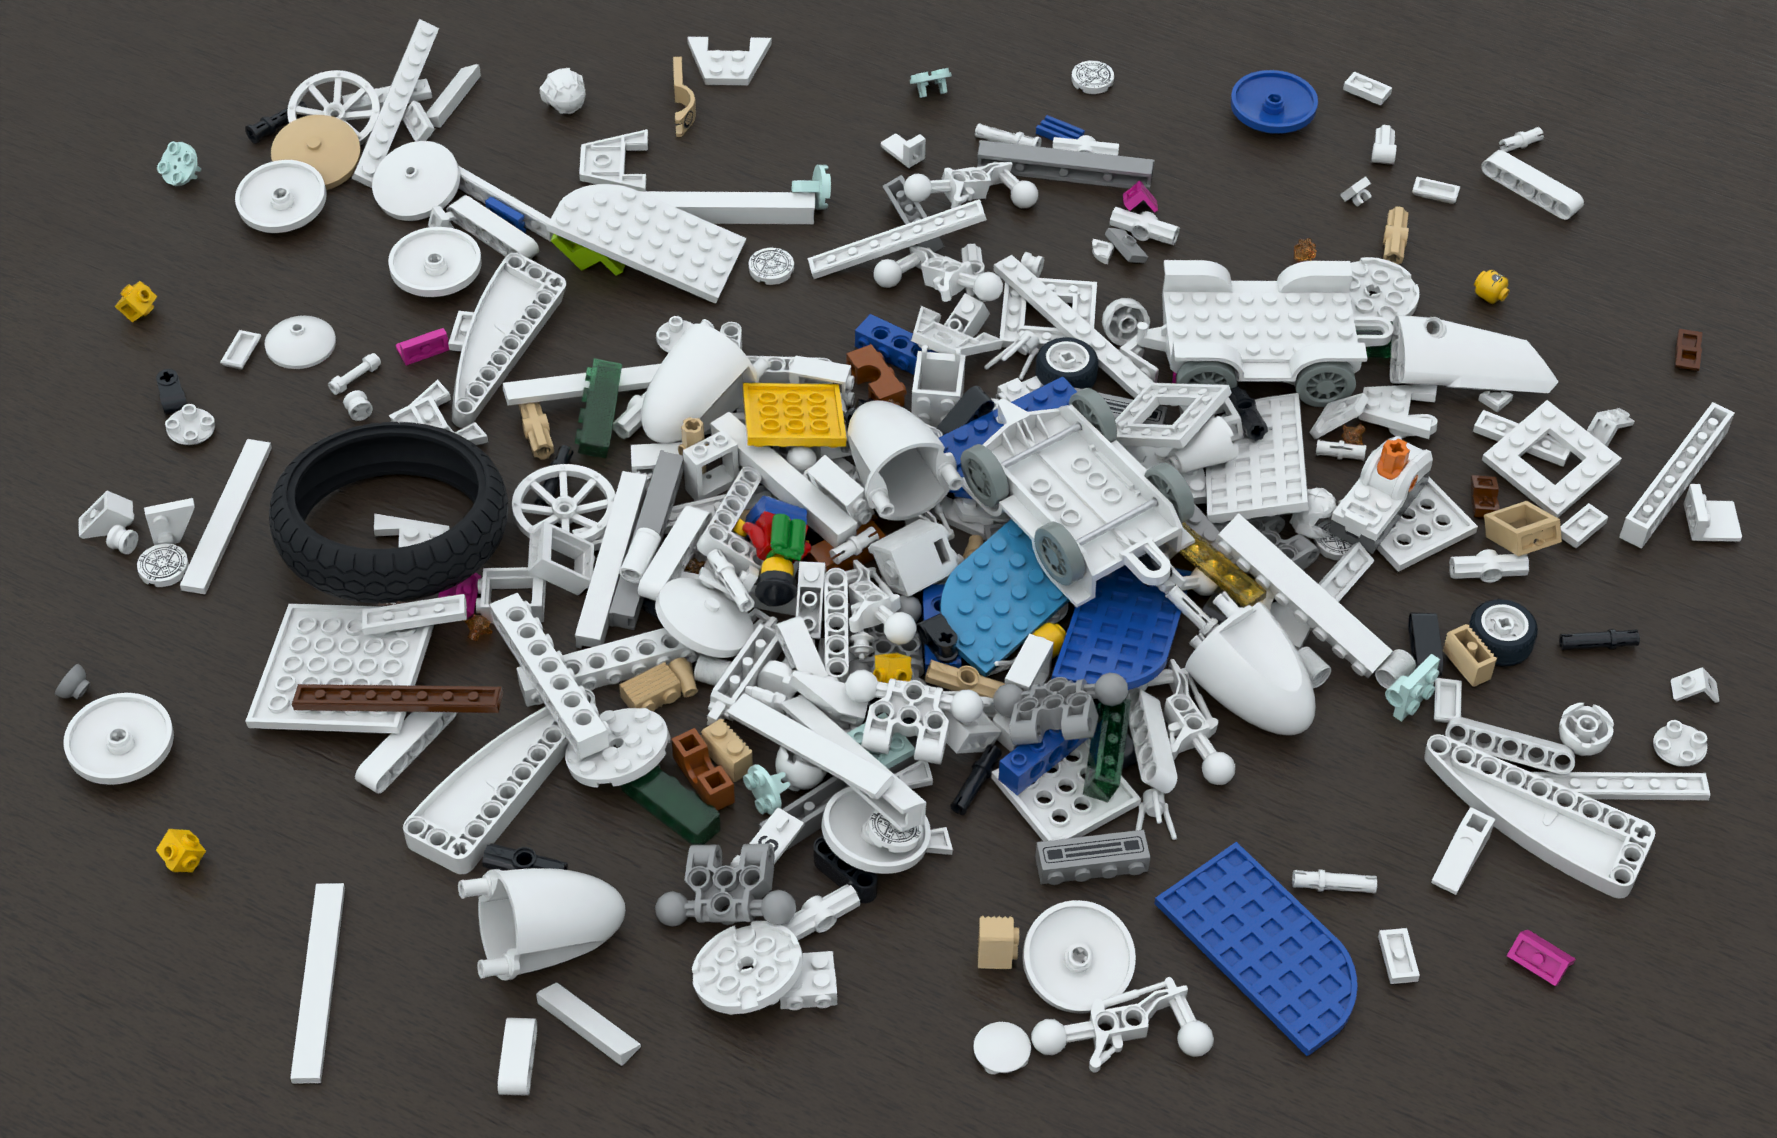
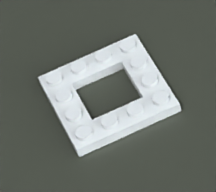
M1038 278L1065 303H1072V309L1094 328L1097 282ZM1005 282L1000 339L1004 340L1002 347L1010 346L1026 330L1031 331L1038 337L1040 341L1037 345L1038 350L1050 340L1066 337L1057 328L1024 326L1026 300Z
M1149 383L1115 419L1117 425L1116 440L1121 445L1134 447L1184 448L1231 395L1229 385ZM1159 405L1189 406L1173 425L1142 424Z
M1548 400L1484 453L1482 461L1544 511L1557 518L1619 465L1622 459ZM1547 434L1551 435L1582 460L1577 467L1556 485L1520 458Z

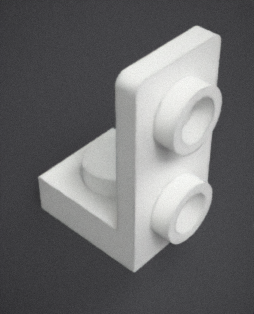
M894 134L881 142V147L908 168L925 159L926 138L920 134L908 141L898 134Z
M1136 335L1120 347V352L1153 382L1157 383L1159 369L1142 358L1145 350L1144 347L1138 346Z
M1620 408L1596 413L1587 432L1608 447L1618 428L1632 426L1635 421L1629 418L1630 414Z
M752 565L748 567L747 571L742 570L738 576L748 594L759 575V569ZM702 567L698 577L701 579V583L708 588H717L723 591V594L728 599L734 601L724 583L717 579L715 573Z

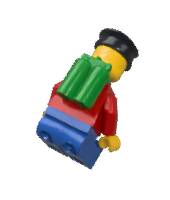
M762 496L746 515V522L739 518L733 530L742 537H749L756 548L757 557L764 560L761 566V574L756 580L755 596L766 606L777 607L785 605L795 598L797 588L793 564L795 561H801L812 549L809 541L805 540L808 529L807 510L768 496Z

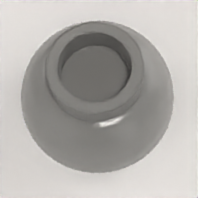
M76 664L66 674L58 685L55 695L61 698L73 696L77 700L82 697L91 683L86 680V672L81 665Z

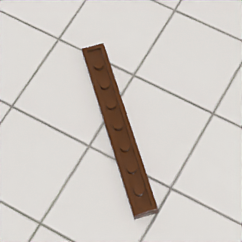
M298 684L292 701V707L294 710L499 713L504 692L502 687Z

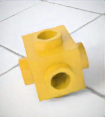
M141 281L133 286L128 284L121 291L122 298L115 305V308L131 322H134L152 311L154 308L152 303L158 296Z
M900 653L875 655L873 675L877 678L878 682L889 683L890 678L909 682L912 678L911 657Z
M169 829L156 849L157 853L166 863V867L172 872H193L206 852L199 843L198 837L192 834L190 830Z

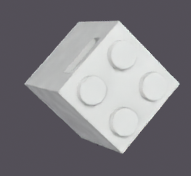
M923 345L922 351H918L912 389V413L925 424L937 428L963 396L965 355H961V348H956L955 354L927 352L928 345Z
M919 519L870 544L868 547L869 553L874 555L882 575L880 579L887 584L892 592L908 597L949 576L958 566V557L950 547L947 529L942 524Z

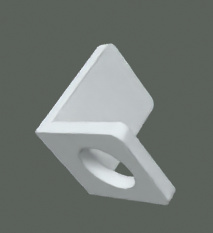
M1703 667L1671 679L1675 701L1704 691L1715 703L1719 702L1717 683Z

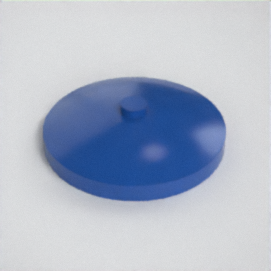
M1263 70L1250 73L1242 77L1234 85L1231 93V108L1235 116L1245 125L1267 133H1289L1307 126L1314 119L1318 106L1317 94L1307 81L1294 74L1278 70Z

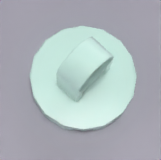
M816 165L812 181H792V192L815 193V209L826 210L828 208V204L825 203V199L830 198L831 177L830 174L825 173V170L829 169L828 166Z

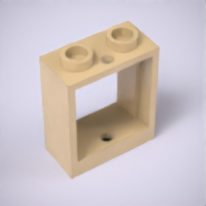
M1528 501L1484 515L1486 537L1517 556L1562 542L1560 519Z

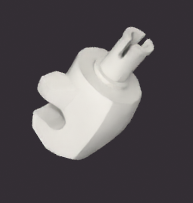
M786 657L782 662L769 661L766 663L758 675V687L746 686L745 694L785 715V711L780 707V703L794 698L797 692L796 689L789 685L793 670L790 668Z

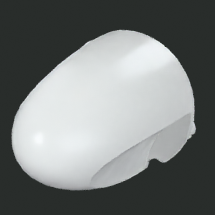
M703 319L700 324H692L683 332V335L665 357L646 391L641 410V421L646 435L658 443L682 442L681 427L683 420L689 417L699 418L703 422L704 432L711 429V422L727 412L732 413L743 403V383H759L760 377L770 369V361L763 356H759L752 365L745 353L727 336L714 329L710 321Z
M875 400L862 404L853 413L848 427V441L851 453L865 488L866 501L870 508H875L880 517L894 521L917 517L935 507L943 500L950 489L955 491L963 486L964 480L957 472L956 460L953 454L950 452L944 453L945 447L939 438L921 419L910 411L891 402Z
M1226 591L1219 594L1213 603L1228 619L1221 623L1206 638L1200 633L1190 641L1189 644L1195 650L1189 657L1185 670L1219 703L1256 727L1280 735H1296L1304 732L1310 727L1315 716V695L1307 669L1292 641L1263 603L1258 602L1252 607L1248 605L1244 608H1239L1227 595Z
M500 869L487 871L482 878L460 880L458 883V891L462 899L479 896V925L487 960H479L477 964L478 974L481 979L497 976L501 980H511L519 974L550 967L588 953L602 945L619 929L626 911L625 902L621 894L614 887L599 878L576 871L563 869H516L501 871Z

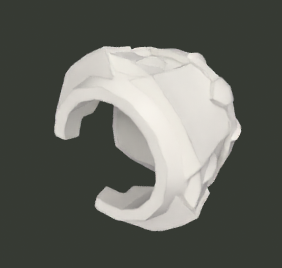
M570 68L558 69L549 73L547 79L540 87L542 101L548 104V107L552 105L561 114L574 113L582 107L586 96L582 75L571 71Z
M1324 488L1307 489L1309 510L1293 513L1289 523L1292 524L1296 533L1302 534L1307 538L1326 537V531L1322 530L1319 526H1315V523L1319 518H1329L1331 520L1332 513L1337 508L1336 499Z

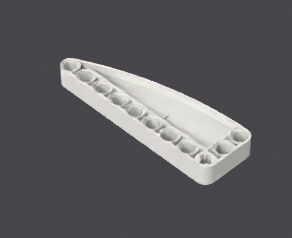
M510 253L502 261L484 290L469 324L461 351L453 394L452 422L457 427L465 428L475 421L562 302L566 280L561 275L521 254Z
M585 689L588 697L587 700L589 703L593 702L596 706L594 693ZM546 706L515 724L477 751L427 796L403 824L406 844L409 849L457 874H466L474 869L484 856L487 845L495 843L565 756L569 741Z
M1437 734L1428 739L1424 756L1426 763L1471 808L1495 818L1493 826L1543 861L1590 887L1618 899L1629 895L1655 837V829L1650 823L1444 735ZM1433 750H1440L1442 753H1437ZM1458 760H1463L1467 763L1463 764L1460 763ZM1483 771H1489L1492 774H1486ZM1512 781L1515 782L1517 785H1511L1508 782ZM1533 792H1538L1543 796H1537ZM1558 803H1564V804H1566L1568 807H1563V806L1559 805ZM1584 814H1590L1594 818L1586 817ZM1610 825H1615L1619 827V829H1614ZM1627 857L1632 858V859H1634L1636 862L1628 861L1626 858H1627ZM1615 879H1621L1625 881V884H1621Z

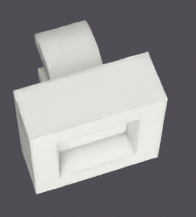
M1364 177L1340 194L1345 202L1352 198L1353 203L1358 207L1363 203V200L1367 201L1371 198L1370 192L1364 189L1371 183L1367 177Z
M441 206L432 207L428 226L454 228L449 221L456 220V217L452 212L445 213Z

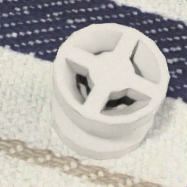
M1025 252L1021 263L1039 278L1044 265V257H1034L1031 253Z
M363 391L350 392L344 398V406L353 420L361 421L371 415L373 408Z
M121 525L113 526L106 538V544L109 548H118L123 554L132 553L138 543V533L133 530H126Z

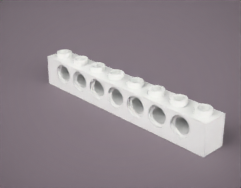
M1712 402L1627 515L1619 538L1641 549L1728 433L1734 412Z
M515 593L489 604L492 622L580 760L608 748V736L611 735L607 722L600 720L597 707L593 702L589 703L587 700L588 697L584 687L577 685L573 670L566 668L563 655L560 651H555L553 641L549 634H544L539 618L532 616L529 603L523 601L519 594Z
M665 628L565 654L563 658L566 668L573 670L577 685H582L584 689L591 691L598 687L631 679L663 662H666L668 665L677 658L684 657L692 663L698 660L701 653L686 647L677 641ZM517 667L518 682L526 706L543 704V700L522 667Z

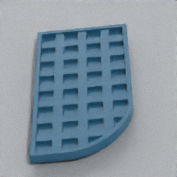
M1011 519L952 571L943 589L940 613L946 618L948 624L958 636V641L955 645L958 649V655L982 676L986 677L997 667L994 665L995 661H1004L1026 641L1029 634H1032L1045 624L1070 600L1045 574L1035 556L1032 540Z

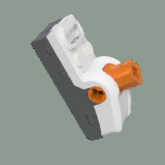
M1400 436L1390 438L1382 443L1370 454L1364 464L1359 480L1332 513L1329 533L1351 544L1360 542L1367 552L1373 554L1428 482L1433 461L1431 451L1415 447L1403 441Z

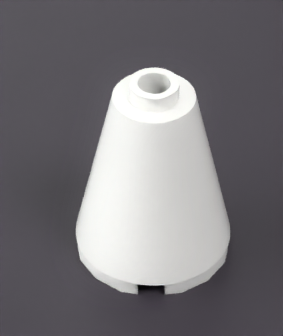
M1212 415L1184 448H1173L1169 452L1167 461L1168 464L1172 465L1180 473L1234 460L1239 454L1237 443L1233 445L1231 437L1234 434L1228 424L1220 416L1215 417V415Z

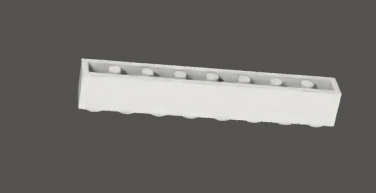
M1239 513L1218 534L1215 542L1218 543L1217 547L1225 555L1230 554L1236 560V564L1244 572L1249 571L1256 578L1255 581L1261 588L1265 590L1268 588L1275 595L1274 598L1280 605L1288 606L1294 612L1293 615L1302 624L1307 623L1313 629V634L1319 640L1327 641L1332 646V651L1338 657L1347 659L1352 664V669L1358 675H1364L1369 678L1393 652Z

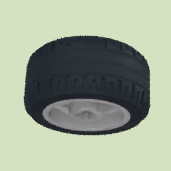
M1062 337L1050 340L1040 348L1036 358L1035 374L1043 385L1064 377L1073 388L1091 389L1094 386L1098 372V357L1095 350L1088 343L1076 338Z
M1504 599L1490 600L1482 603L1474 610L1469 622V628H1472L1478 639H1482L1481 642L1485 643L1484 646H1488L1487 649L1491 650L1490 653L1494 654L1493 657H1497L1496 666H1511L1527 659L1533 650L1538 633L1537 623L1532 613L1524 608V606Z

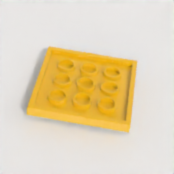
M743 383L742 393L747 446L846 447L847 437L839 384Z

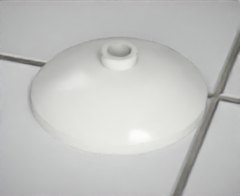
M312 316L287 318L275 325L265 339V350L270 360L281 367L289 369L309 368L323 362L332 354L336 345L333 328L324 320Z

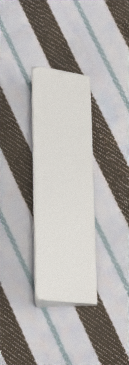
M478 64L461 68L427 111L426 115L433 126L441 128L481 77Z
M560 984L550 985L536 994L537 1002L540 1006L621 1066L641 1047L640 1043Z

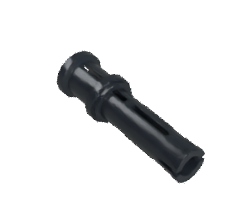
M301 100L298 106L307 108L305 102ZM288 107L271 117H262L254 125H247L245 131L250 141L256 144L264 136L273 135L277 128L288 123Z

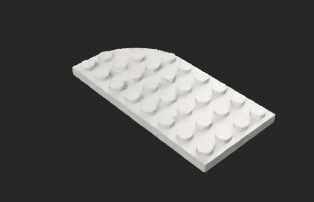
M614 184L589 185L569 193L560 201L546 229L551 233L715 304L746 241L745 237L626 186Z
M1299 393L1255 399L1256 408L1268 427V432L1264 435L1263 439L1254 441V439L1248 438L1243 430L1244 438L1232 441L1233 445L1236 443L1238 445L1239 454L1237 458L1206 467L1207 516L1211 523L1232 521L1238 513L1248 520L1255 517H1271L1277 514L1299 513L1309 510Z

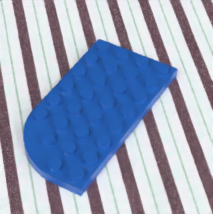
M1126 565L1096 581L1095 598L1077 608L1075 607L1051 679L1063 677L1068 681L1072 680L1074 683L1079 679H1085L1087 684H1095L1101 675L1111 672L1119 674L1125 679L1128 690L1152 681L1164 670L1167 664L1182 612L1165 597L1166 594L1159 590L1156 585L1145 586ZM1175 568L1182 577L1190 576L1192 573L1191 571ZM1182 590L1186 595L1188 594V590Z
M1237 842L1155 898L1154 904L1306 1056L1316 1051L1345 1027L1353 1011L1357 996L1356 971L1347 949Z

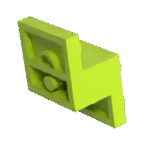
M553 233L551 242L581 271L601 261L616 276L623 272L625 264Z

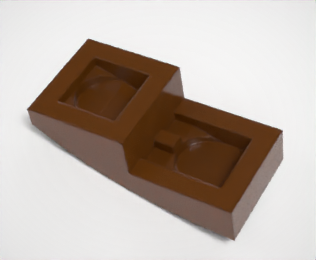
M1685 329L1678 330L1675 367L1699 371L1703 332Z
M1471 476L1474 517H1484L1485 514L1500 510L1497 498L1499 487L1496 477Z

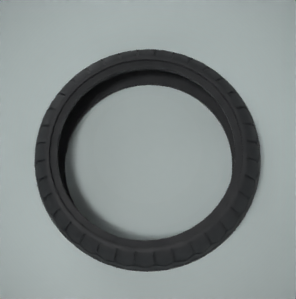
M412 422L371 423L342 430L325 437L306 448L294 458L279 477L273 490L269 508V524L273 542L283 561L299 578L314 588L350 601L365 603L406 602L417 600V598L429 597L460 584L476 573L490 559L500 544L506 528L508 497L503 479L493 461L479 447L466 438L449 430L427 424ZM407 474L436 479L457 488L474 503L468 514L448 531L430 540L399 548L367 549L347 546L321 536L304 522L314 506L333 491L355 481L381 475Z

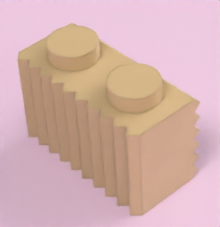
M1465 624L1447 633L1445 646L1442 651L1468 682L1475 687L1491 679L1497 657H1493L1494 654L1490 653L1491 650L1487 649L1488 646H1484L1485 643L1481 642L1482 639H1478L1472 628Z
M666 662L619 684L620 696L628 708H647L654 712L655 709L662 707L663 704H671L681 696L680 681L674 675V672L669 669Z
M724 719L717 720L701 731L702 739L708 746L709 756L718 766L721 765L733 782H737L744 775L748 774V769L753 766L752 749H749V746L743 743V739L736 736V733L733 732V729H730V726H727Z
M981 916L978 938V968L1012 969V960L1018 959L1019 927H1014V919L1011 916L1009 918L1006 916L1003 918L1000 916L998 918L995 916L992 918Z

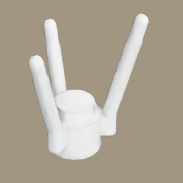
M1026 330L1014 343L986 364L984 369H989L1001 359L1006 361L1017 350L1023 355L1029 353L1030 355L1019 376V379L1023 380L1034 356L1039 352L1037 345L1040 343L1038 337L1031 331Z
M1155 788L1146 790L1143 793V802L1139 805L1135 831L1142 829L1146 812L1149 816L1156 817L1158 824L1162 823L1161 815L1163 813L1171 838L1176 840L1177 836L1169 814L1168 804L1165 803L1164 793Z

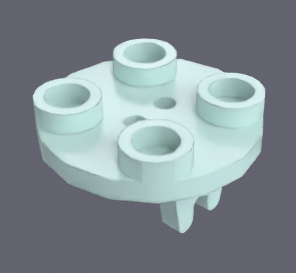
M945 68L932 71L931 76L928 75V72L911 75V80L909 81L910 84L917 83L919 95L922 98L927 97L925 86L928 85V81L932 80L935 81V84L939 85L940 94L947 93L945 78L952 75L949 69Z
M170 142L157 166V170L162 174L163 179L174 186H182L191 179H197L195 172L201 171V168L197 166L195 150L191 145L183 142Z
M755 764L748 769V774L743 776V781L747 789L752 791L756 799L755 806L759 813L764 814L767 812L769 815H772L777 808L781 809L780 793L790 786V782H781V779L786 776L785 772L770 776L763 767Z

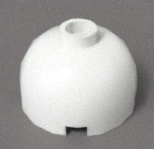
M1120 298L1113 301L1107 306L1102 317L1104 332L1113 343L1123 346L1138 334L1137 324L1139 322L1147 323L1148 329L1150 325V318L1145 308L1138 301L1131 298Z
M1584 703L1571 705L1563 712L1559 724L1560 739L1574 754L1580 756L1598 754L1610 743L1614 732L1613 719L1607 711L1593 704V707L1584 706Z
M780 746L775 761L777 774L785 772L786 776L781 780L783 782H790L788 789L793 791L811 789L823 781L827 771Z

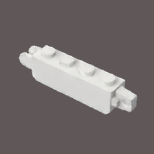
M772 616L765 625L761 623L757 626L713 688L708 706L710 712L707 715V725L725 718L733 721L734 719L727 713L729 708L745 693L746 686H758L757 679L762 667L769 661H775L782 652L774 628L778 621L777 618Z

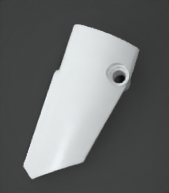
M1396 315L1394 318L1390 359L1391 383L1408 385L1429 384L1443 385L1448 388L1549 393L1558 383V380L1547 364L1527 340L1440 320L1437 317ZM1428 322L1433 325V332L1431 334L1428 333L1426 328Z

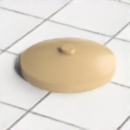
M309 115L292 121L277 134L271 148L272 162L296 160L314 167L321 174L326 190L335 188L347 181L354 174L361 158V147L355 131L346 122L328 115Z

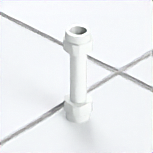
M375 353L365 356L362 359L363 363L342 377H334L328 383L329 389L335 395L347 390L346 385L368 370L370 372L376 370L381 365L379 357Z

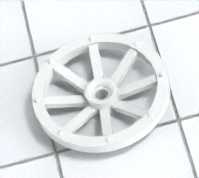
M326 71L311 76L296 88L290 98L287 113L289 123L297 119V114L306 116L328 115L344 122L346 120L370 118L368 124L360 133L351 126L358 136L360 145H362L369 139L381 109L374 88L365 79L351 72ZM335 81L334 100L332 103H328L316 89V86ZM342 81L358 86L360 89L342 105ZM309 91L324 110L305 108L298 105ZM365 94L368 95L372 103V110L348 112Z
M572 464L552 465L531 473L518 485L512 498L513 518L517 527L528 538H530V533L543 521L553 525L558 522L562 524V529L569 532V524L575 522L589 529L574 535L592 542L605 533L616 494L609 481L592 469ZM567 476L588 481L573 498L568 496ZM559 477L560 497L555 499L539 483L550 478ZM595 486L606 497V500L579 505ZM532 489L551 507L524 504L522 501L528 491ZM607 508L606 513L598 523L579 515ZM522 512L548 515L550 517L532 526Z

